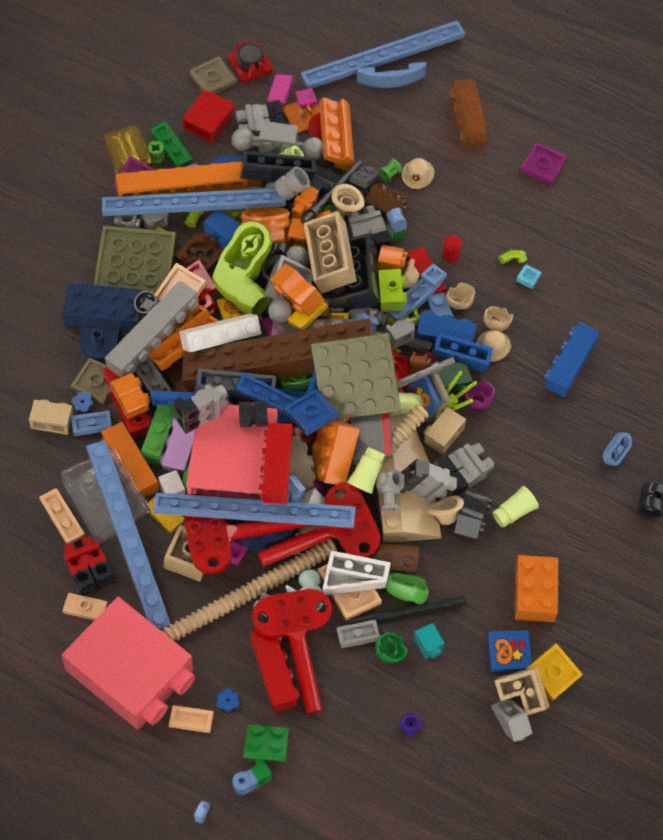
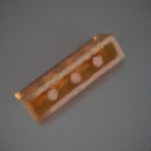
M475 79L454 80L453 87L450 88V95L455 100L453 106L454 111L458 113L457 124L461 126V140H464L466 147L486 145L488 132Z

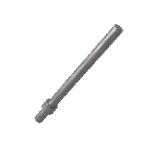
M451 357L441 362L436 361L430 367L397 380L398 388L433 373L438 374L442 372V369L456 364L454 358Z

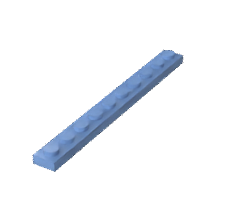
M457 20L302 72L301 78L307 89L315 88L357 74V69L377 67L464 38L465 32Z
M276 188L102 197L103 216L286 206V200L278 194Z
M106 440L87 445L86 449L144 615L159 630L169 627L170 621Z
M156 493L153 506L154 514L354 528L355 507L296 502H288V504H263V500Z

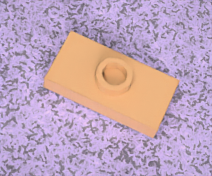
M68 593L63 613L95 621L107 608L108 603L107 601Z
M173 705L169 727L210 733L214 711Z

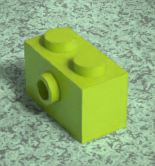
M401 269L378 270L381 312L403 311V303H407V295L402 290V287H406L405 276H401Z

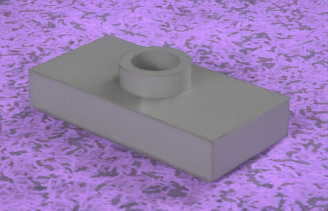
M376 620L336 627L340 648L376 642L380 636Z

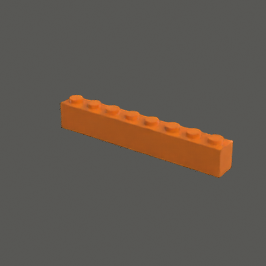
M229 162L132 173L124 172L116 174V190L118 197L243 190L244 188L250 189L256 186L262 188L263 181L240 179L241 162Z

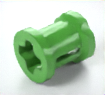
M152 141L148 145V158L152 164H160L164 161V149L161 142Z
M391 159L389 164L381 167L378 172L384 181L389 182L396 173L402 172V167L398 161Z

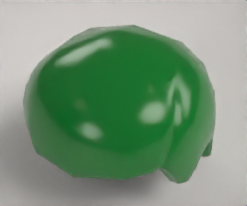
M384 633L378 637L375 644L377 656L385 663H396L404 659L408 651L403 644V638L394 633Z

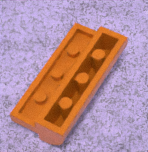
M323 97L319 101L323 157L334 162L335 168L347 171L354 164L350 105L344 99L336 102Z
M199 304L186 315L184 321L179 323L173 332L161 341L160 346L154 349L148 357L157 370L163 371L169 368L172 363L183 357V351H185L182 348L179 331L218 322V320L212 317L209 311Z

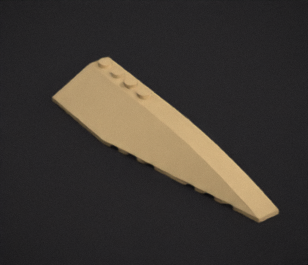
M407 414L391 417L392 431H394L395 426L398 427L399 422H403V418H407ZM412 431V435H408V439L404 440V444H400V448L395 449L396 452L393 453L394 458H388L387 462H383L384 465L381 466L379 473L393 470L401 472L415 459L430 463L416 431ZM375 481L382 543L441 539L440 524L435 520L434 515L427 513V509L436 502V498L430 502L426 500V497H419L414 492L406 491L404 494H397L399 510L383 511V494L378 490Z

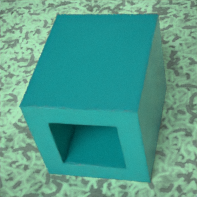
M433 623L415 631L414 640L425 659L429 657L435 658L442 653L445 643Z

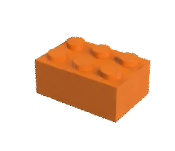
M333 420L317 430L318 433L316 441L313 443L312 453L313 470L317 479L329 484H346L360 429L343 420Z
M518 555L515 574V620L555 622L558 614V558Z

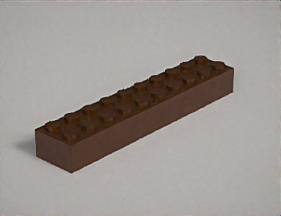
M370 318L222 344L193 352L183 351L182 381L187 392L195 393V380L198 369L276 376V380L311 374L315 369L312 343L374 335L375 332Z

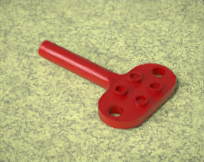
M351 484L335 485L326 494L324 505L355 507L354 528L319 526L257 552L262 566L272 564L331 538L339 541L346 554L365 558L372 556L379 547L380 535L359 489ZM337 490H343L346 496L343 499H337L334 493ZM367 544L370 547L369 552H360L359 545Z
M184 516V526L191 560L194 567L205 574H217L229 566L231 561L230 544L234 540L308 526L306 524L264 521L228 524L223 518ZM211 560H216L219 562V564L215 567H211L208 565V562Z
M304 589L265 597L255 605L252 612V623L260 634L266 637L285 636L289 638L307 714H315L323 710L306 641V632L323 627L330 619L332 613V605L329 598L317 589ZM323 603L326 606V611L319 612L316 609V604ZM265 614L268 618L267 623H260L257 620V615Z

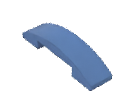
M426 62L411 63L408 65L407 70L376 73L374 67L357 69L356 81L366 86L379 88L407 85L425 76Z
M432 264L421 274V279L406 292L407 303H403V311H389L386 313L397 321L407 317L437 290L446 278L447 273L435 264Z

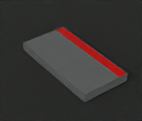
M390 412L351 418V425L360 429L353 453L355 463L360 462L362 455L365 456L368 447L385 454L384 459L394 458Z

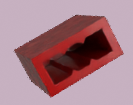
M204 89L182 118L183 129L213 144L234 117L235 104L228 99L217 96L214 92Z

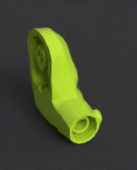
M246 222L237 228L232 240L220 255L212 281L217 290L227 300L234 303L237 309L245 314L260 316L268 307L270 297L264 295V290L255 283V279L258 277L262 264L271 250L272 239L264 225L258 222Z

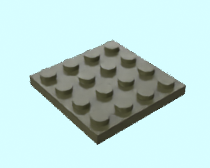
M103 226L93 285L142 289L143 291L148 290L155 294L171 271L176 232Z
M389 332L311 344L318 391L339 412V417L335 420L401 411Z

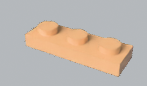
M57 488L39 497L66 544L75 543L85 537V533Z

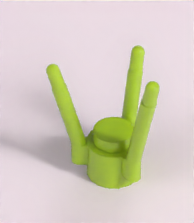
M459 371L446 388L447 393L458 381L463 373L462 371ZM477 381L472 382L456 395L448 394L451 401L442 411L447 407L455 411L472 403L473 399L456 404L458 403V398L475 386Z

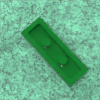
M166 122L150 129L155 140L163 144L164 152L175 168L186 167L193 163L192 157Z

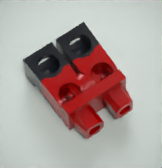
M91 536L81 540L83 547L76 549L74 543L64 546L66 565L78 595L81 596L96 591L95 582L98 589L115 583L114 574L98 541L95 542Z

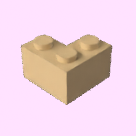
M538 667L499 677L495 680L500 700L520 695L527 715L546 710L550 706Z

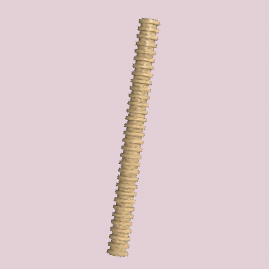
M415 405V409H411V413L406 415L407 418H403V422H399L398 427H394V431H392L393 453L396 452V448H400V444H404V440L408 439V435H412V431H416V427L421 425L420 422L423 423L425 421L424 418L429 417L428 412L422 406ZM383 459L382 466L384 465L383 462H387L388 459ZM337 490L334 493L337 499H343L346 496L343 490ZM308 525L303 529L300 528L299 533L294 535L298 536L320 525Z
M329 539L326 542H322L321 545L317 544L315 548H310V551L306 550L305 554L301 553L299 557L295 556L294 560L290 559L289 562H284L283 566L279 565L278 568H273V571L262 574V577L258 576L257 580L253 579L251 583L247 582L246 586L242 585L240 589L236 588L235 592L231 591L229 595L225 594L224 598L220 597L218 601L214 600L213 604L209 603L207 607L203 606L202 610L198 609L196 613L192 612L191 616L186 615V618H181L180 622L175 621V624H170L169 628L164 627L162 632L173 641L180 640V637L184 638L185 634L189 635L191 631L195 632L196 628L200 629L202 625L206 626L207 622L211 623L213 619L217 620L218 616L222 617L224 613L228 614L229 610L233 611L235 607L239 608L240 604L244 605L246 601L250 602L251 598L255 599L257 595L261 596L262 592L266 593L268 589L272 590L273 586L277 587L279 583L283 584L284 580L288 581L289 578H294L295 574L299 575L305 569L308 570L311 566H316V563H321V560L325 561L326 557H330L331 551L337 552L334 542Z

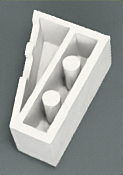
M331 551L323 593L328 595L386 588L390 562Z

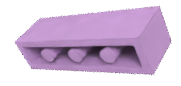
M174 417L171 425L173 431L171 435L167 436L166 446L168 447L166 453L163 452L161 455L160 464H162L164 471L172 472L177 470L178 474L183 476L191 459L195 430L185 434Z

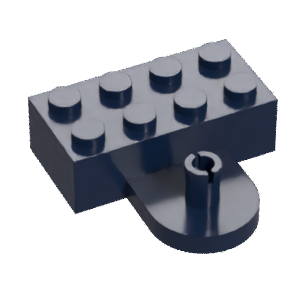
M68 283L62 314L64 326L82 328L79 344L84 357L87 359L90 357L98 362L105 361V357L118 345L120 331L130 332L141 321V314L134 307V299L143 291L142 289Z

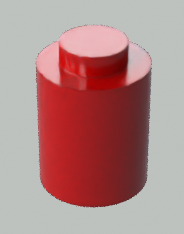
M451 235L444 239L442 257L449 263H454L460 258L462 241L459 237Z

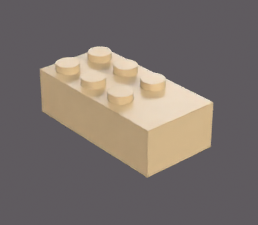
M336 211L305 222L304 229L313 280L321 293L356 282L347 227L340 213Z

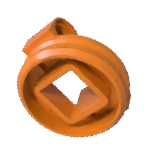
M279 207L249 209L241 214V225L246 222H258L268 230L272 243H284L283 228L291 224L289 219L290 212Z

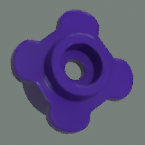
M408 713L403 720L399 721L398 726L407 732V736L413 737L418 729L423 728V722L419 721L414 713Z

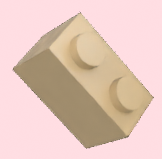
M34 400L29 417L31 429L68 435L72 423L71 416L74 415L72 406L67 403L58 404L48 400Z
M447 407L444 412L438 413L435 423L425 429L424 443L443 455L465 428L466 419Z

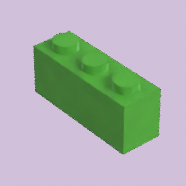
M157 406L141 450L142 456L149 464L160 467L162 465L160 464L161 455L163 452L166 453L168 447L166 446V439L173 431L171 425L175 417V406Z

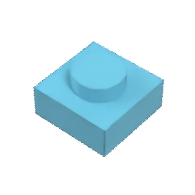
M525 264L516 281L533 289L542 272Z

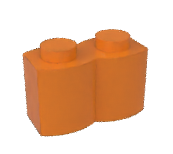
M132 373L111 381V389L127 419L148 411L150 404L148 394L143 393L140 389L142 388L140 379L138 377L135 378Z

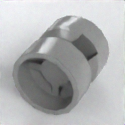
M299 167L293 168L287 172L286 176L280 177L275 182L278 194L285 200L292 199L310 185L308 175Z

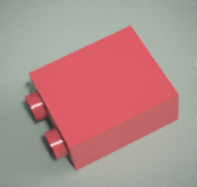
M227 400L228 407L220 410L221 417L217 419L213 417L211 421L195 429L186 485L187 494L263 500L262 496H259V484H263V478H260V469L265 464V460H262V448H266L263 437L264 430L268 431V426L257 427L255 424H252L251 427L240 428L239 405H233ZM267 408L268 423H278V409Z
M117 597L62 654L65 670L137 730L146 721L151 725L156 724L167 711L168 705L164 702L174 691L179 695L184 694L196 677L192 673V656L120 597Z

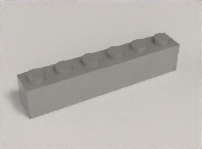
M179 281L105 357L107 368L120 377L130 373L133 374L136 367L141 362H144L154 349L160 346L161 341L166 336H169L179 323L184 321L186 315L191 310L197 307L199 303L197 292Z

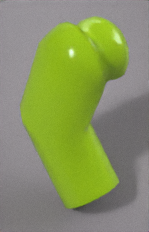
M510 250L500 255L499 260L502 264H505L517 258L518 263H523L527 261V257L523 250Z

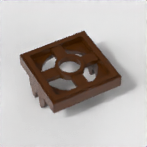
M198 231L174 254V258L186 267L200 260L202 263H206L204 267L209 272L218 263L223 249L218 246L215 237L211 239L209 233L204 236ZM194 244H206L203 249L193 247ZM211 249L214 252L212 260L208 258L207 254ZM187 251L193 254L192 259L189 258V254H187ZM199 252H202L206 256L204 259L200 260L197 259L195 255Z

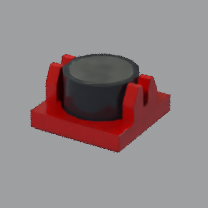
M245 40L244 45L239 42L236 46V52L227 55L228 61L242 84L273 72V66L259 43L252 44Z

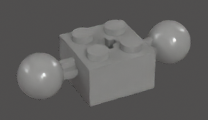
M262 121L260 137L254 136L246 128L237 129L232 135V144L240 151H247L252 146L259 147V152L279 154L287 148L297 146L305 157H315V160H318L323 156V143L319 138L312 137L305 142H298V126Z
M302 246L291 247L287 251L286 257L281 255L272 269L264 295L275 299L269 305L268 314L276 323L287 321L292 315L294 304L283 294L280 296L274 291V284L270 279L286 263L296 269L308 283H312V270L305 267L309 262V253Z

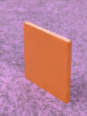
M298 102L282 107V110L290 125L298 126L299 134L308 131V123L312 116L320 113V106L317 103L315 106L309 107L307 105L306 108L301 109Z

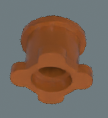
M413 352L410 358L411 374H414L415 370L421 371L430 367L432 359L429 358L428 354L417 356V353Z

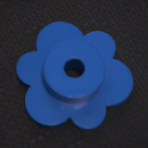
M78 392L77 396L72 398V404L75 405L74 409L76 411L81 410L85 413L89 410V406L93 405L91 393Z
M229 688L225 689L223 693L217 695V707L225 709L226 712L238 708V694L233 693Z

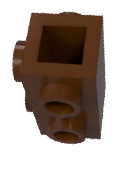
M384 183L373 184L365 201L370 203L369 206L373 205L376 210L380 209L385 212L384 215L386 217L387 213L394 208H400L404 216L408 210L407 205L409 201L404 199L405 196L399 192L394 193Z
M379 543V548L374 553V559L390 562L389 572L397 570L410 574L417 572L419 550L418 546Z

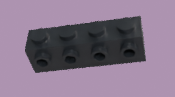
M243 151L240 163V179L276 182L280 177L286 176L287 172L293 168L299 167L306 172L311 181L316 172L315 157Z

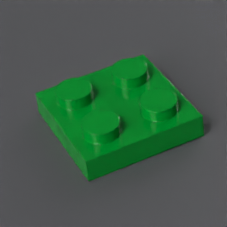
M248 724L244 758L286 762L289 728Z

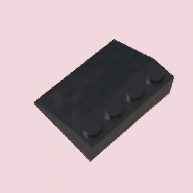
M369 233L349 238L357 281L325 293H321L319 290V293L324 298V301H329L330 308L364 309L381 304L376 245Z

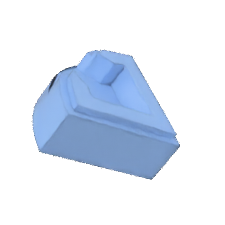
M200 802L195 812L196 822L204 823L210 803Z

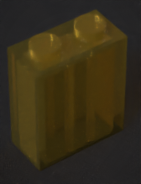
M138 125L128 126L103 135L104 144L116 174H120L129 156L152 167L151 156Z

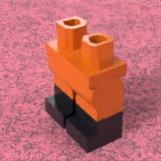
M315 175L310 181L309 187L303 190L300 196L297 195L295 197L290 221L292 222L293 218L302 219L307 214V210L326 194L331 184Z

